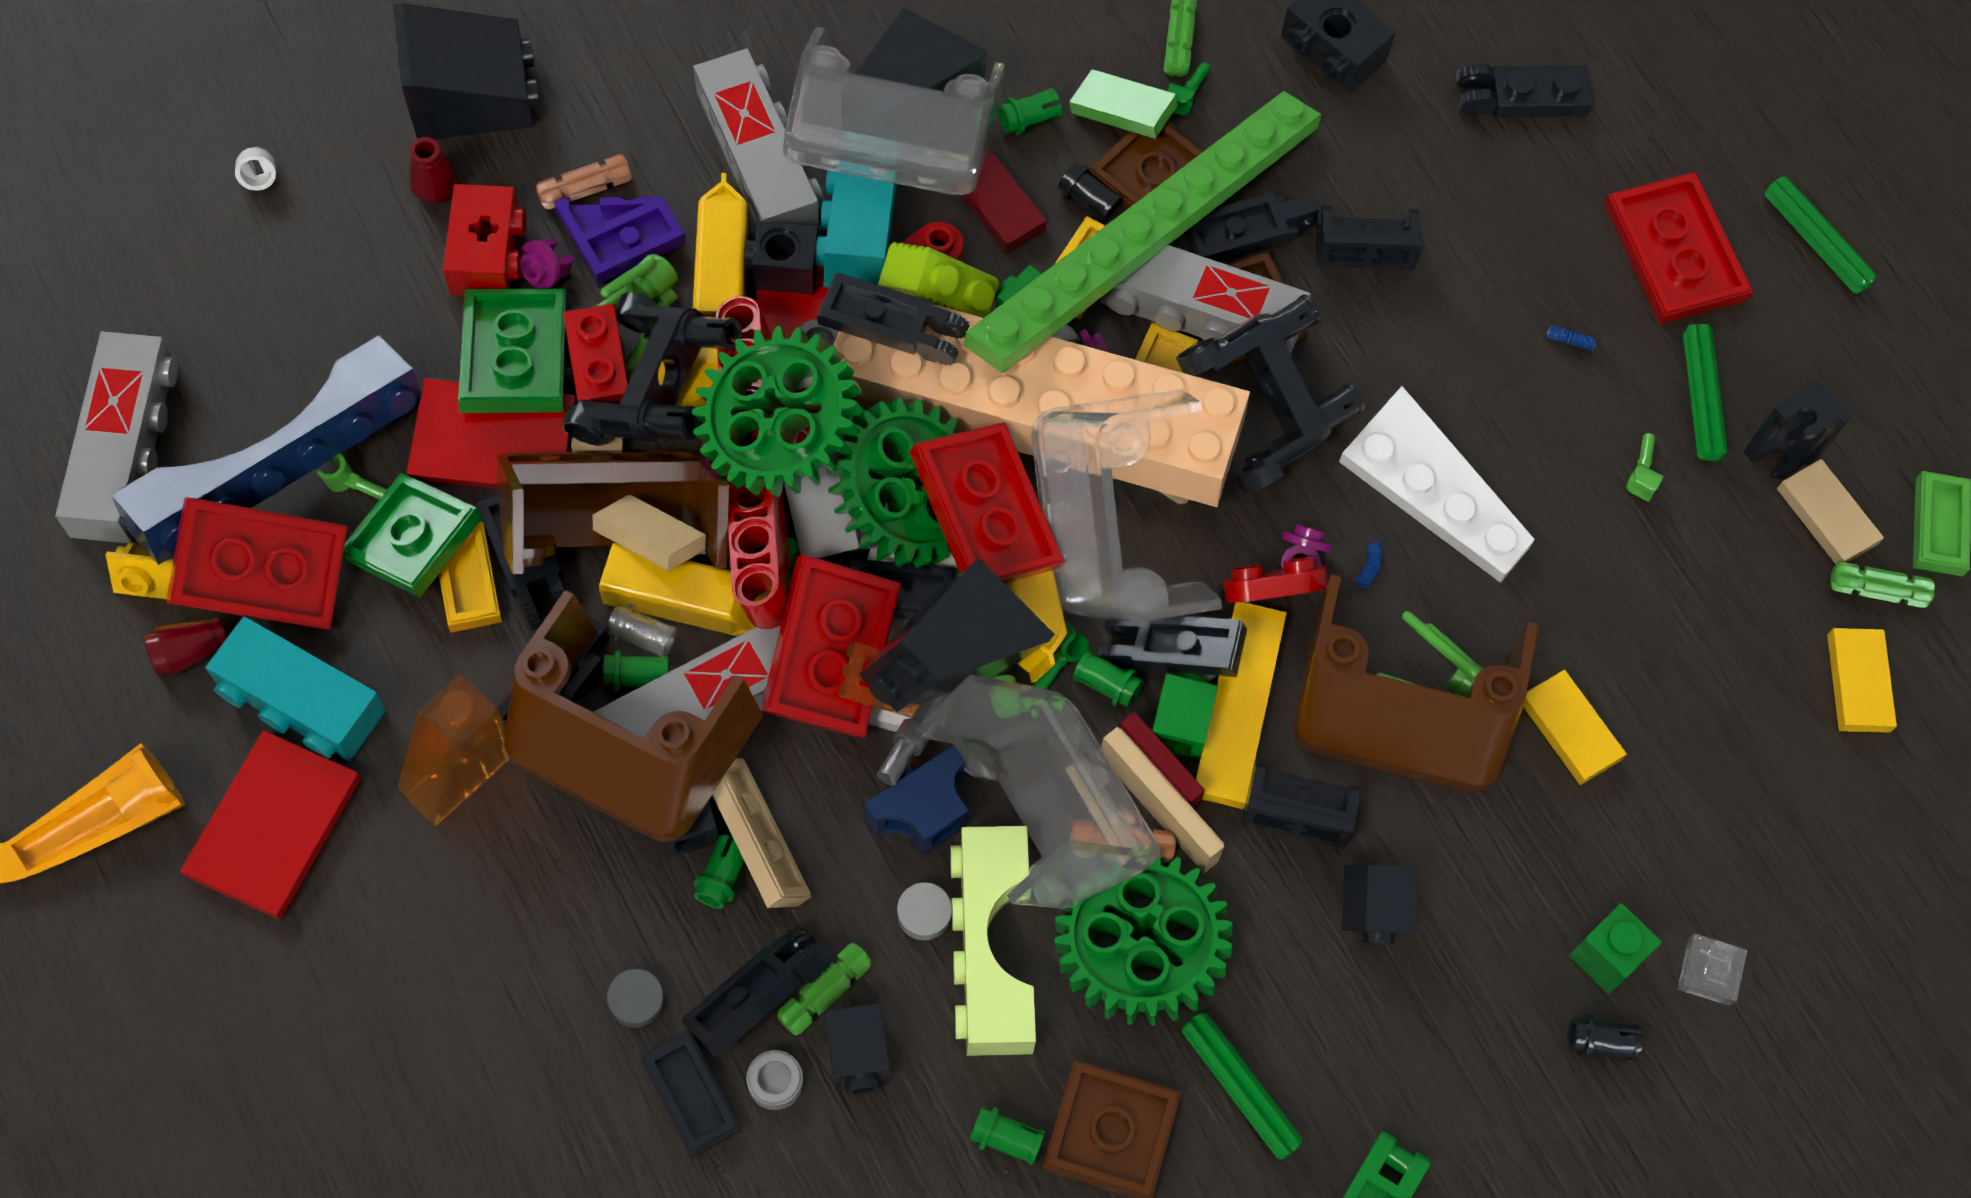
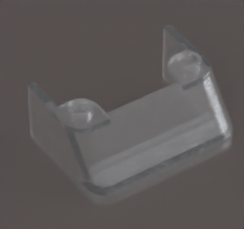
M816 26L800 58L784 133L783 155L788 160L805 166L946 194L964 195L973 192L977 187L995 131L1005 63L995 62L989 82H986L984 78L977 75L963 74L958 76L957 79L949 81L944 91L849 73L850 63L848 59L841 55L838 49L823 45L825 28Z
M1183 389L1055 407L1042 412L1036 418L1032 426L1031 437L1039 503L1065 561L1058 569L1053 570L1063 611L1073 615L1148 621L1222 609L1221 598L1203 581L1166 586L1159 574L1149 568L1137 567L1123 570L1111 468L1132 465L1145 456L1151 441L1149 419L1201 412L1200 401Z
M970 674L914 729L919 738L953 743L966 761L965 771L971 776L999 781L1024 826H1027V831L1042 858L1030 867L1029 875L1007 894L1012 904L1066 909L1145 871L1160 857L1161 850L1156 838L1078 709L1062 694L1052 690Z

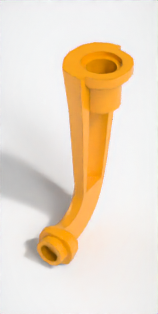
M140 743L98 777L9 841L0 843V883L25 879L58 866L185 806L184 799L155 756Z

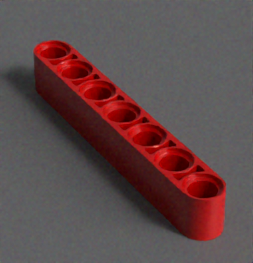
M735 296L727 299L720 305L715 318L737 319L742 329L741 341L748 347L754 345V332L758 329L768 340H772L771 331L758 304L752 298ZM726 339V341L735 342V340ZM717 349V357L720 352L726 353L732 358L738 354L736 349L734 351ZM718 357V371H721L724 365ZM761 380L751 383L746 390L745 396L755 393L761 386ZM737 410V411H735L734 415L737 414V413H739V412L748 411V410ZM759 429L753 430L746 435L743 447L752 444L756 440ZM727 474L725 475V481L729 485L728 535L732 591L746 617L755 627L773 629L781 625L791 585L784 483L779 497H774L768 492L765 485L760 494L756 496L746 488V483L739 489L734 487L727 480ZM763 500L757 506L750 507L753 503ZM767 545L761 552L752 554L758 547ZM770 592L764 599L755 601L760 594Z

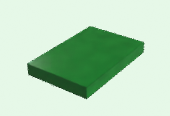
M465 289L458 393L460 413L564 412L566 327L563 312L567 309L566 289Z

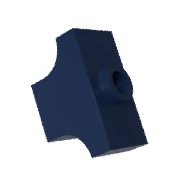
M952 745L919 768L915 764L907 766L896 785L890 786L864 804L865 822L876 837L885 833L902 834L916 845L923 856L960 832L962 827H967L969 810L955 790L957 785L964 779L966 761L954 745Z

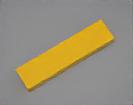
M1238 602L1234 605L1231 619L1243 621L1247 628V634L1237 677L1218 676V688L1211 720L1196 774V780L1205 789L1202 800L1244 809L1287 612L1245 602Z

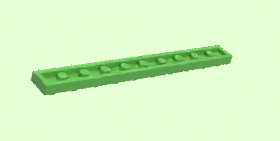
M1281 92L967 330L964 346L1001 373L1006 372L1317 130L1321 114L1289 93Z

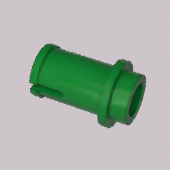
M1050 87L1042 92L1018 100L1014 97L1006 98L1004 104L998 106L997 110L1001 127L1006 133L1014 132L1016 135H1020L1025 132L1026 127L1052 118H1059L1062 115L1061 104L1042 108L1043 104L1059 99L1057 92Z
M615 650V655H604L603 686L614 687V692H619L620 687H642L668 673L669 656L621 655V650Z
M1090 650L1086 651L1073 674V680L1081 682L1113 699L1112 705L1117 708L1121 704L1130 708L1137 699L1144 683L1142 679L1136 677V670L1131 668L1126 672L1096 656Z
M727 835L718 837L717 845L703 875L695 877L693 885L696 888L694 897L699 902L716 909H723L726 902L733 901L735 892L732 888L745 862L734 839L731 846L728 845L730 837Z
M981 1107L970 1136V1140L980 1143L978 1149L984 1150L985 1146H988L1033 1165L1045 1131L999 1115V1108L993 1107L992 1111Z

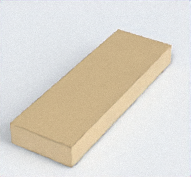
M1116 727L1103 738L1099 756L1166 831H1171L1175 834L1176 843L1203 873H1206L1218 863L1225 847L1224 842L1161 774L1122 728Z
M735 758L712 796L767 908L798 907L811 898V893L743 758Z

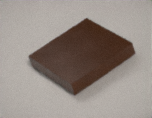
M1166 123L1156 139L1129 131L1090 167L1089 174L1116 194H1120L1123 197L1120 201V206L1127 210L1200 155L1202 151Z
M1074 1059L1042 1170L1130 1198H1152L1181 1092Z

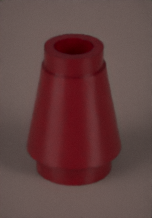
M430 137L418 138L410 146L409 185L411 191L425 202L433 204L442 203L453 195L454 184H458V174L436 140Z
M218 617L210 620L204 619L155 626V632L142 636L156 676L169 672L171 677L216 653L226 640V635Z

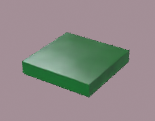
M400 473L347 539L344 545L343 558L345 561L420 598L483 517L476 507L406 474Z

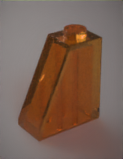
M461 673L418 711L398 784L399 792L435 827L510 759L504 749L506 728L499 710Z

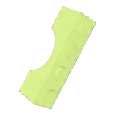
M1027 826L962 827L960 845H950L951 878H961L962 898H952V930L963 931V951H953L954 985L964 984L965 1005H955L956 1039H966L967 1056L1033 1054L1036 1043L1034 986L1015 979L1001 968L991 952L987 937L988 927L996 913L1010 901L1027 893L1029 883Z

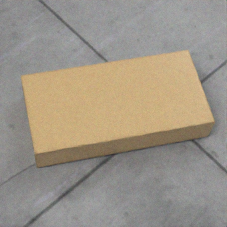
M1822 459L1782 481L1777 488L1835 564L1841 561L1847 563L1877 546L1884 539L1879 530Z
M630 494L593 514L594 531L667 571L674 569L705 550L706 534Z

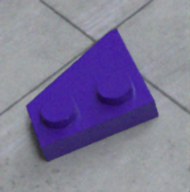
M663 196L638 197L634 200H624L620 197L600 198V204L571 205L570 199H559L554 202L556 214L597 284L634 268L647 255L656 254L661 256L686 244L685 233Z

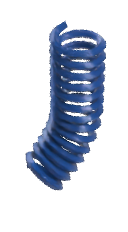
M1552 325L1547 331L1548 339L1562 341L1563 343L1566 340V344L1569 343L1572 346L1575 345L1582 349L1585 348V350L1594 351L1596 337L1586 336V334L1576 333V331L1570 332L1569 329L1566 330V328Z
M1374 540V543L1377 544L1366 546V549H1368L1367 563L1355 580V583L1362 588L1369 587L1382 566V549L1380 548V542Z

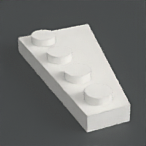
M1403 386L1399 388L1341 455L1339 463L1500 583L1530 549L1535 540Z

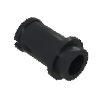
M1073 164L1063 175L1058 185V188L1064 191L1063 197L1066 200L1075 199L1097 215L1101 221L1106 222L1116 211L1123 197L1089 174L1090 168L1086 165L1080 168L1078 165Z
M1585 1013L1581 1018L1573 1017L1571 1019L1567 1032V1045L1569 1050L1577 1051L1578 1055L1582 1058H1588L1593 1053L1636 1061L1642 1050L1643 1038H1634V1036H1641L1642 1029L1641 1026L1635 1024L1626 1025L1597 1021L1593 1015Z

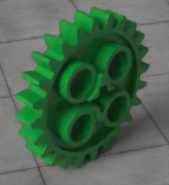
M780 326L775 327L772 340H768L759 329L755 330L754 345L750 347L739 338L736 339L735 347L738 354L732 358L728 354L720 352L718 357L724 365L721 371L714 369L705 370L704 373L713 381L711 388L702 387L696 389V393L706 401V405L692 409V414L699 421L704 422V424L693 430L694 435L702 442H707L700 449L701 454L709 461L714 460L711 468L721 477L728 474L727 480L734 487L739 489L746 483V488L756 496L760 494L765 485L768 492L774 497H779L783 483H786L792 491L799 494L801 492V478L806 476L814 484L819 485L820 476L817 469L824 466L836 472L838 468L832 459L835 452L848 455L851 453L850 448L842 441L844 435L853 436L860 433L857 426L849 420L850 417L863 414L864 410L857 401L852 400V398L862 393L860 386L854 380H849L855 374V371L847 361L841 362L843 355L834 345L827 348V343L818 334H815L809 340L807 334L799 327L794 330L790 339ZM813 377L811 385L805 391L795 393L800 381ZM762 379L759 389L752 395L745 396L749 385L756 380ZM822 407L818 413H808ZM737 410H748V411L739 412V413H737V414L734 415L735 411H737ZM810 427L807 438L801 443L793 444L796 433L802 428ZM759 429L756 440L752 444L743 447L746 435L753 430Z
M897 398L887 405L880 401L868 410L865 409L863 414L854 416L852 421L860 430V433L853 436L844 435L842 440L850 448L851 453L848 455L835 452L834 455L841 459L835 462L838 470L834 472L827 469V472L840 478V482L828 488V493L841 495L844 501L834 509L835 514L849 513L852 518L845 528L846 533L860 529L864 534L860 540L859 547L864 549L873 543L878 544L877 559L881 561L894 553L897 567L913 561L915 567L918 568L931 561L936 564L952 555L909 451L916 443L954 435L953 432L957 420L952 418L944 424L939 422L940 408L938 406L923 414V405L919 399L905 406L902 398ZM883 446L888 449L891 460L885 455ZM879 494L886 500L888 510L882 506ZM926 505L932 510L934 520L929 516Z
M1132 851L1129 865L1122 866L1120 861L1112 855L1110 856L1109 872L1104 873L1097 866L1091 865V884L1079 879L1073 881L1074 893L1077 898L1063 896L1061 900L1062 911L1067 915L1055 918L1056 931L1063 934L1054 938L1055 952L1065 954L1059 959L1060 972L1073 973L1069 979L1070 990L1076 992L1086 987L1088 988L1085 994V1006L1090 1008L1102 999L1105 1001V1018L1110 1019L1118 1008L1126 1010L1127 1025L1133 1024L1138 1012H1145L1149 1024L1155 1026L1157 1011L1165 1009L1168 1016L1173 1021L1178 1020V1004L1181 1002L1193 1011L1198 1010L1199 999L1196 991L1211 997L1215 994V983L1211 977L1225 978L1227 965L1221 959L1231 958L1232 943L1224 939L1232 936V922L1221 920L1227 914L1226 901L1212 902L1216 896V885L1214 882L1198 887L1200 882L1199 868L1191 870L1184 876L1180 873L1181 858L1176 857L1167 868L1161 866L1160 854L1157 851H1154L1149 864H1141L1137 851ZM1135 895H1144L1150 898L1152 903L1147 907L1134 908L1126 900ZM1111 908L1119 914V917L1104 911ZM1177 927H1187L1196 935L1191 939L1182 941L1172 938L1169 932ZM1148 933L1152 934L1153 940H1151L1149 937H1146V935ZM1100 934H1110L1118 940L1116 944L1107 948L1098 947L1091 941ZM1134 934L1140 937L1139 941L1134 940ZM1168 958L1183 964L1179 967L1174 966L1169 962ZM1151 966L1158 969L1161 975L1155 980L1144 981L1137 978L1134 972L1140 967Z

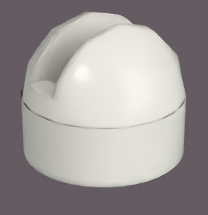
M258 146L243 150L235 163L236 179L243 187L249 190L259 191L268 188L276 177L274 158L267 150ZM252 160L259 161L264 173L256 174Z

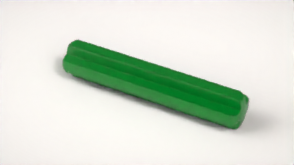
M1787 176L1778 178L1768 186L1765 191L1766 198L1853 293L1859 294L1874 283L1877 278L1874 270Z
M1694 323L1687 327L1683 334L1697 456L1701 461L1716 462L1723 459L1728 449L1713 329L1709 324Z
M1203 1011L1189 1019L1182 1028L1183 1035L1275 1157L1281 1160L1295 1152L1303 1143L1302 1137L1209 1014Z

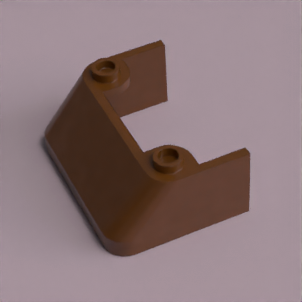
M688 450L555 451L501 454L497 456V484L503 554L512 574H523V566H540L545 564L547 557L556 554V547L612 546L614 541L593 530V514L630 494L706 534L705 550L690 558V561H699L702 559V555H707L716 568H727L729 485L711 468L712 464L705 456L699 452Z
M1331 574L1317 608L1296 706L1293 735L1297 743L1306 751L1461 790L1479 792L1491 787L1503 769L1526 699L1539 624L1528 621L1509 652L1507 666L1491 665L1485 667L1477 674L1472 683L1469 697L1366 673L1369 650L1364 638L1350 628L1332 624L1341 576Z
M565 590L516 661L504 734V749L513 763L521 770L655 841H675L689 831L758 725L763 714L745 680L737 675H734L706 720L686 711H672L657 719L645 738L562 697L559 693L567 683L572 668L597 633V630L575 595Z

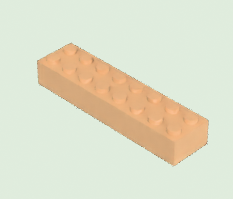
M932 304V306L948 310L951 313H956L966 318L965 320L970 325L969 329L983 319L982 317ZM928 325L924 331L925 334L938 337L940 340L944 339L955 345V348H958L957 351L959 353L954 364H951V366L925 360L917 352L913 355L840 331L837 335L834 346L843 355L841 362L847 361L855 371V374L849 380H854L862 390V393L852 398V400L857 401L863 408L869 409L880 401L887 405L897 398H902L905 406L919 399L923 405V414L938 406L940 408L939 422L944 424L955 418L957 420L953 432L955 434L1005 422L1015 447L1019 452L1210 506H1218L1245 420L1250 391L1054 337H1049L1006 372L1001 373L964 346L965 337L956 339L937 334Z

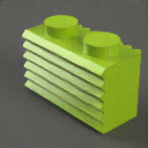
M893 242L889 246L878 285L931 301L932 304L985 318L990 314L999 282L996 277L928 246L925 248L923 246H912L908 243L905 245Z

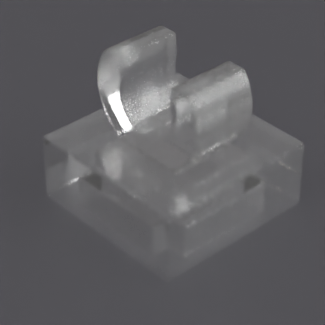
M1693 934L1688 939L1677 989L1731 1006L1738 998L1747 950L1716 939Z

